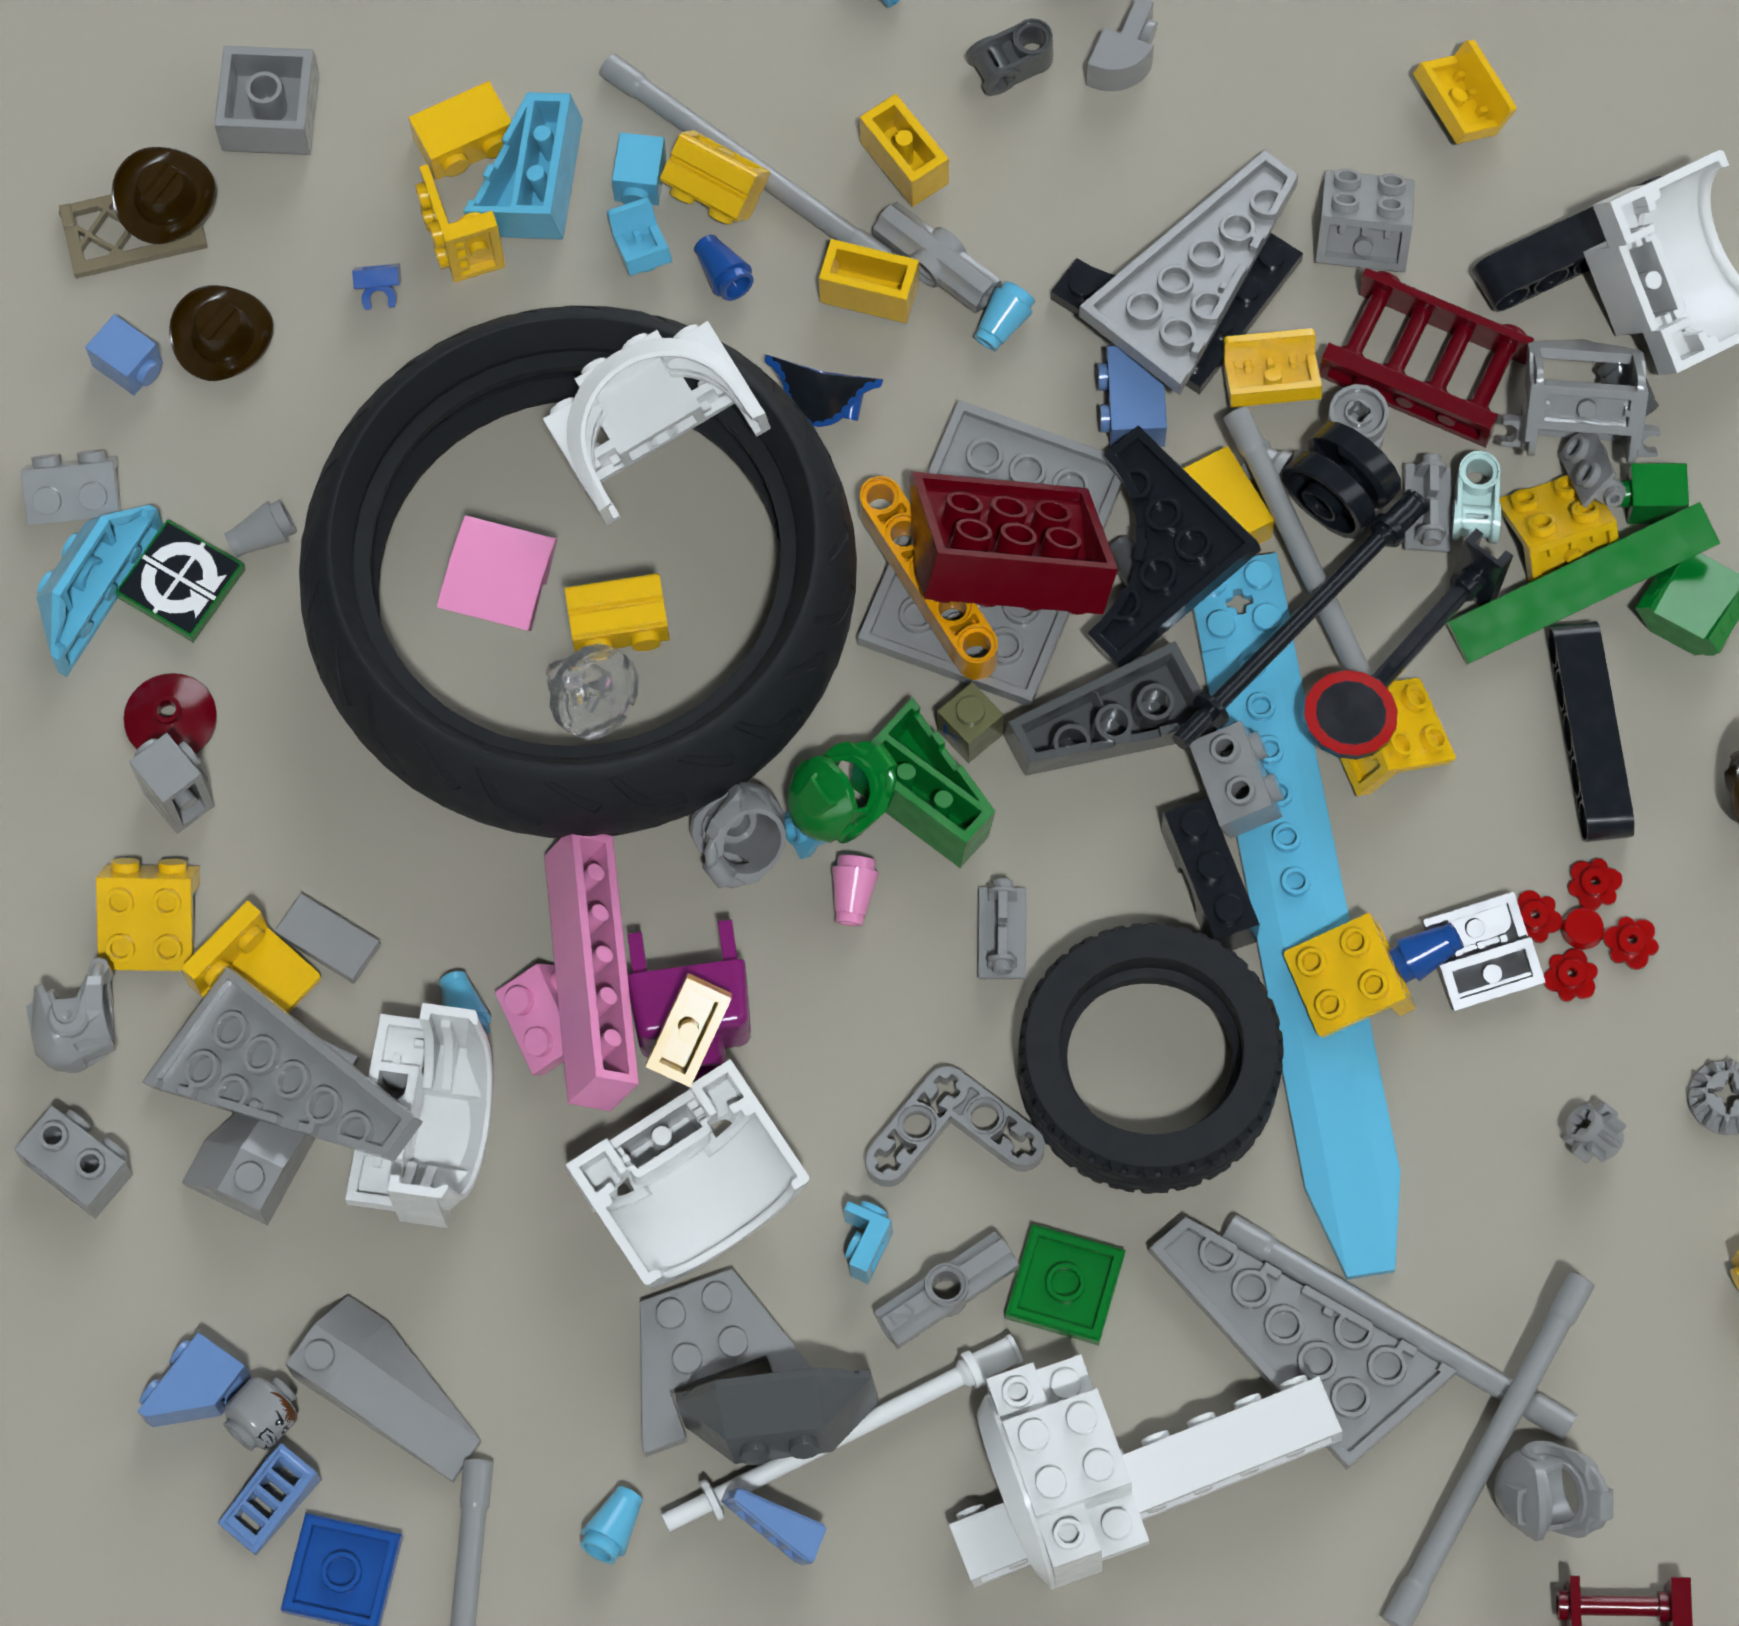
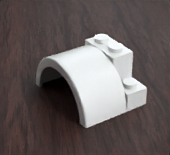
M1723 150L1712 152L1645 185L1627 188L1593 205L1606 241L1584 251V256L1616 336L1643 333L1659 375L1679 373L1739 343V274L1722 248L1711 211V188L1714 178L1722 168L1729 166Z
M731 1059L693 1082L688 1091L613 1139H604L565 1164L567 1174L592 1212H597L644 1285L648 1287H657L672 1282L725 1253L785 1209L804 1190L809 1182V1175ZM721 1120H728L732 1123L718 1137H715L710 1124ZM625 1181L631 1192L618 1196L617 1189Z

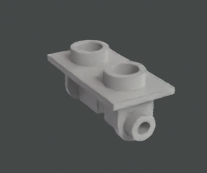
M1579 432L1571 437L1559 456L1582 505L1587 507L1596 499L1610 507L1619 506L1624 500L1626 489L1623 483L1615 478L1617 474L1610 462L1607 449L1601 443L1598 434Z
M1426 454L1423 456V462L1419 464L1405 463V491L1411 489L1412 492H1418L1428 503L1429 509L1426 514L1422 515L1405 532L1404 550L1450 553L1451 466H1446L1445 463L1441 462V456L1438 454Z
M995 879L993 887H979L978 979H1026V888L1012 887V880Z

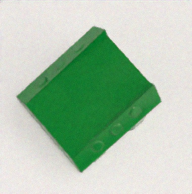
M1700 553L1658 573L1635 609L1650 632L1694 656H1714L1721 653L1739 620V573Z

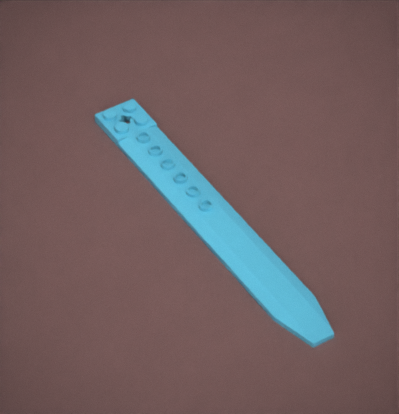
M1277 552L1254 556L1192 609L1207 690L1211 696L1290 617ZM1233 596H1242L1251 602V604L1246 606L1244 614H1237L1236 608H1228L1226 603L1232 601ZM1293 640L1226 708L1229 721L1224 727L1242 721L1251 733L1259 732L1268 753V758L1262 760L1267 775L1274 773L1284 795V799L1277 802L1283 817L1238 835L1236 840L1246 892L1260 924L1256 943L1264 985L1268 991L1267 997L1273 1000L1280 1020L1279 1029L1283 1035L1282 1077L1304 1191L1346 1280L1395 1272L1401 1172L1370 1018L1325 1038L1320 1037L1316 1032L1284 957L1286 950L1350 921L1315 744L1308 735L1303 721L1305 695Z

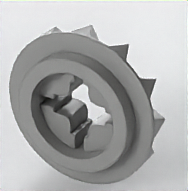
M1732 1058L1718 1062L1712 1060L1696 1073L1690 1084L1688 1099L1691 1111L1701 1125L1714 1133L1722 1135L1739 1134V1099L1734 1101L1728 1114H1725L1726 1106H1724L1723 1098L1713 1094L1714 1092H1721L1727 1081L1731 1080L1733 1093L1739 1095V1063H1736Z

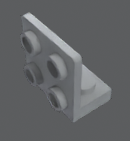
M1352 169L1326 170L1315 262L1406 272L1413 225L1415 181L1397 174H1384L1380 176L1362 174Z

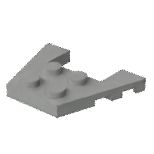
M733 1269L640 1301L642 1447L645 1456L648 1457L687 1442L671 1396L673 1393L764 1360L768 1361L772 1373L812 1368Z

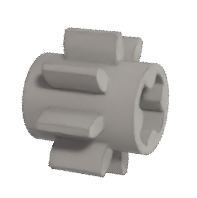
M1585 1103L1569 1115L1566 1121L1567 1135L1563 1139L1572 1146L1571 1152L1583 1162L1588 1163L1593 1156L1601 1162H1605V1160L1615 1156L1621 1149L1624 1142L1622 1131L1626 1128V1124L1617 1118L1618 1112L1607 1103H1600L1597 1109L1589 1103Z

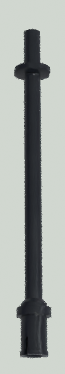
M1408 489L1385 514H1378L1370 524L1372 534L1212 696L1205 692H1200L1195 697L1193 704L1197 711L1172 736L1174 743L1178 747L1187 749L1210 724L1217 728H1223L1227 724L1229 715L1226 708L1384 547L1396 548L1405 540V532L1422 515L1428 512V503L1422 495Z

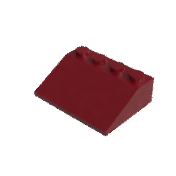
M911 472L909 481L915 568L924 599L934 600L939 603L963 602L975 603L985 607L998 605L1021 607L1030 611L1044 609L1067 611L1075 615L1085 613L1104 615L1118 567L1088 488Z

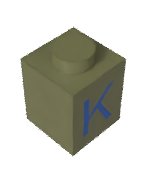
M973 682L937 711V731L968 764L1003 735L1004 714Z

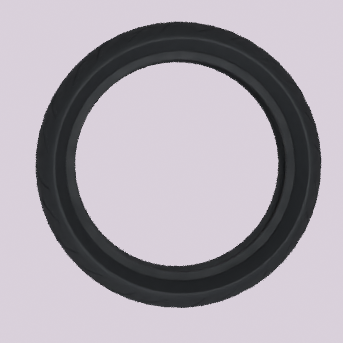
M571 305L533 309L502 316L465 329L435 344L429 350L406 363L390 379L385 381L358 409L337 439L328 456L308 506L304 532L301 538L299 564L301 613L311 655L319 677L331 700L359 741L385 768L412 789L432 801L482 824L514 833L547 838H561L571 834L581 836H596L600 834L617 836L655 828L686 817L723 797L734 785L747 782L783 750L803 727L828 687L832 675L838 666L849 632L856 595L857 574L854 526L842 482L832 458L814 426L793 399L770 376L736 349L721 342L766 413L771 429L756 437L737 405L733 404L694 427L693 430L701 433L721 448L740 467L754 485L766 506L775 528L780 548V572L775 598L768 619L756 643L742 664L705 701L681 717L659 728L631 738L602 744L581 746L546 745L507 737L468 721L433 697L411 675L397 656L382 626L379 603L382 558L393 522L406 497L420 477L453 445L478 428L503 416L526 408L560 402L570 397L575 398L579 390L575 378L582 375V369L598 358L604 357L607 359L618 352L632 337L641 333L649 335L657 330L662 338H673L688 325L665 317L653 316L642 311L608 306ZM683 377L691 391L698 387L700 380Z

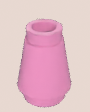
M857 855L838 856L837 866L832 867L836 913L835 923L847 926H863L864 917L866 916L879 872L875 871L876 860Z

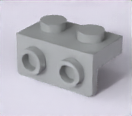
M90 450L77 453L78 460L60 462L58 454L32 457V465H26L21 470L27 525L94 519L102 515L120 512L121 506L116 467L118 466L117 456L106 457L105 450Z

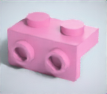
M537 963L495 991V994L532 1075L543 1076L563 1063L564 1057L555 965Z

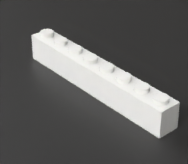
M1306 1375L1294 1377L1279 1385L1281 1392L1263 1399L1260 1393L1244 1397L1233 1404L1234 1411L1216 1417L1214 1412H1208L1188 1421L1187 1426L1189 1429L1171 1436L1168 1430L1154 1433L1141 1440V1448L1126 1454L1120 1449L1132 1481V1495L1141 1519L1145 1520L1342 1441V1429L1320 1377L1318 1376L1311 1380H1308ZM1004 1503L989 1509H985L984 1504L972 1506L959 1512L956 1515L958 1521L949 1524L974 1588L1031 1565Z

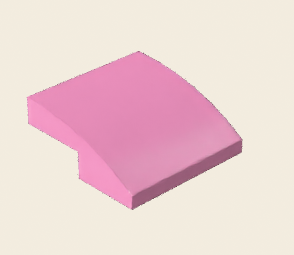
M465 515L448 563L437 608L532 631L542 586L547 584L558 539Z

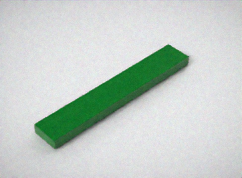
M1698 502L1447 622V625L1468 665L1719 545L1720 541L1701 502Z

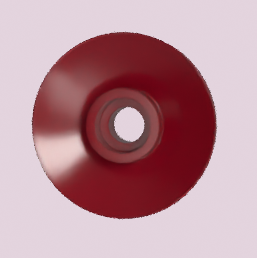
M177 673L162 674L143 682L131 694L124 710V728L130 743L136 750L148 740H158L168 733L177 745L185 741L193 752L197 754L208 744L214 734L217 724V709L208 689L196 679ZM173 706L176 708L172 716H160V711L164 707Z

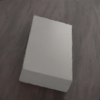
M302 893L274 931L281 940L353 984L356 983L381 947L379 940Z

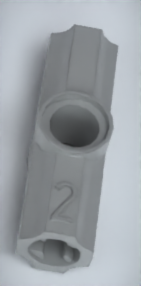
M898 201L893 205L889 204L873 226V235L897 254L919 260V280L933 288L938 285L975 313L980 310L984 311L988 306L994 289L1001 287V280L967 255L965 247L954 234L942 227H937L934 230Z
M993 1232L948 1263L934 1266L924 1279L874 1311V1316L890 1342L899 1349L945 1317L959 1314L969 1301L1019 1269V1264L1003 1238L996 1232ZM942 1281H951L959 1287L960 1292L952 1299H941L934 1294L933 1289Z

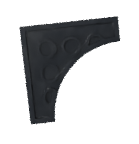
M1270 233L1185 386L1197 394H1201L1223 365L1224 338L1227 336L1245 335L1301 263L1303 252ZM1077 258L1052 289L1051 300L1079 317L1080 305L1116 275L1097 269Z
M1139 425L1104 454L1107 464L1118 475L1127 489L1136 514V545L1133 557L1135 564L1127 587L1122 588L1112 607L1087 633L1090 641L1117 668L1132 662L1261 551L1259 542Z

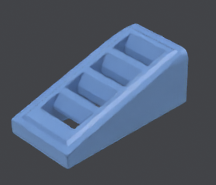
M280 1443L255 1473L218 1524L256 1556L319 1484L321 1479L315 1470ZM283 1466L299 1479L294 1486L278 1474ZM269 1482L273 1483L287 1495L282 1502H279L264 1489ZM256 1497L274 1511L269 1519L251 1505ZM243 1512L262 1527L257 1535L237 1520Z
M741 1488L724 1492L721 1502L791 1560L800 1565L812 1564L827 1529L824 1527V1524Z

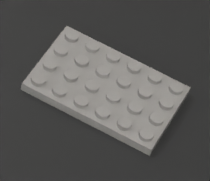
M958 400L928 473L1088 488L1103 530L1107 525L1123 486L1118 475L1106 462L1104 454L1107 452ZM902 535L897 545H912L914 539L910 536ZM889 564L857 640L860 646L967 685L973 682L981 690L1032 707L1070 613L1067 611L1044 609L1030 611L1021 607L998 605L985 607L976 604L996 634L998 657L997 667L989 677L981 680H971L959 672ZM949 609L944 611L941 616L947 620L955 621L962 618L964 614L957 609ZM973 646L967 649L965 653L972 658H981L988 654V651L981 646Z

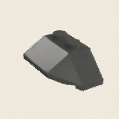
M808 1368L719 1379L697 1386L691 1391H682L675 1394L676 1405L684 1426L734 1464L745 1463L749 1465H760L768 1460L788 1457L809 1459L817 1454L833 1452L879 1403L878 1392L871 1370L864 1369L851 1372L836 1368Z

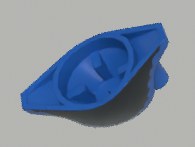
M766 354L765 356L766 364L772 367L779 375L784 391L793 399L812 425L817 427L832 425L842 418L858 421L864 393L880 388L883 379L823 372Z

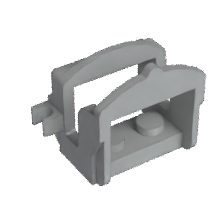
M1586 339L1528 343L1525 371L1527 403L1522 404L1521 415L1502 416L1504 425H1513L1517 430L1511 436L1501 435V445L1519 447L1521 450L1526 451L1527 456H1535L1537 435L1571 438L1582 432L1596 433L1600 440L1622 442L1627 463L1634 464L1638 456H1658L1655 446L1648 447L1643 444L1647 437L1661 435L1658 426L1645 425L1649 392L1646 384V361L1643 351L1618 345L1592 342ZM1542 358L1631 364L1629 385L1544 379Z

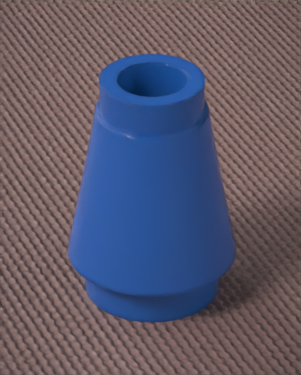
M707 235L697 242L694 252L698 256L713 292L717 296H723L728 301L736 300L745 295L754 282V278L751 275V266L719 240L716 235Z
M1450 922L1444 926L1441 925L1397 939L1398 944L1390 948L1389 952L1400 975L1408 983L1415 978L1418 981L1424 979L1456 954L1458 950L1464 948V944L1456 928Z

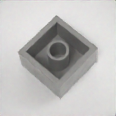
M223 46L214 124L222 151L311 155L319 72L313 49Z

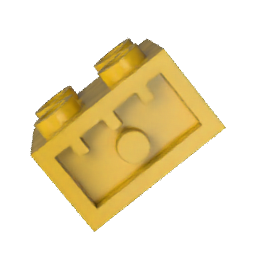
M428 164L419 166L422 182L415 184V188L421 204L419 206L426 229L430 231L434 242L433 248L440 269L449 267L453 281L456 283L506 267L499 229L493 211L482 214L478 212L469 213L462 216L458 221L449 224Z
M1569 475L1529 489H1520L1513 494L1499 498L1502 515L1524 546L1528 583L1619 540L1617 520L1607 506L1594 499L1587 507H1584Z
M1421 679L1398 680L1389 686L1388 690L1394 698L1398 715L1396 730L1387 746L1373 756L1357 760L1340 758L1357 796L1372 794L1399 772L1447 765L1456 759V755Z
M248 900L180 968L188 985L204 999L228 966L242 975L287 1013L321 981L319 972L267 927L261 911Z
M1370 912L1284 952V957L1316 1032L1322 1038L1389 1008H1392L1399 1016L1417 1009L1406 982L1392 960L1389 952L1390 946L1382 927Z

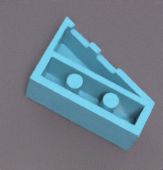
M526 93L502 138L504 145L493 165L488 164L482 175L485 179L475 199H469L463 210L465 215L473 212L482 214L493 211L500 237L564 238L583 123L571 93Z

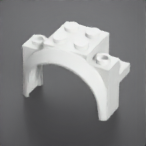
M708 321L700 326L697 324L689 325L680 330L673 338H662L657 330L649 335L641 333L632 337L623 345L621 350L607 359L604 357L598 358L587 364L581 371L582 375L575 378L579 387L575 398L570 397L560 401L552 407L550 415L543 418L583 491L587 493L606 526L621 517L601 484L602 482L731 405H737L756 437L771 429L766 413ZM683 377L700 380L698 387L691 391ZM600 428L608 439L603 444L596 442Z
M422 1003L419 1019L380 1014L368 1078L423 1121V1123L394 1162L354 1150L345 1200L347 1205L396 1211L400 1222L448 1228L451 1210L470 1194L483 1162L492 1110V1055L489 1040L475 1010ZM423 1061H424V1072H423V1075H422V1072H421V1071H422V1066H423Z
M1080 1354L1037 1370L1032 1362L987 1378L988 1395L984 1396L977 1411L981 1436L1016 1534L1031 1566L1040 1579L1052 1590L1103 1572L1102 1561L1149 1545V1538L1132 1495V1481L1097 1388H1093L1082 1355Z

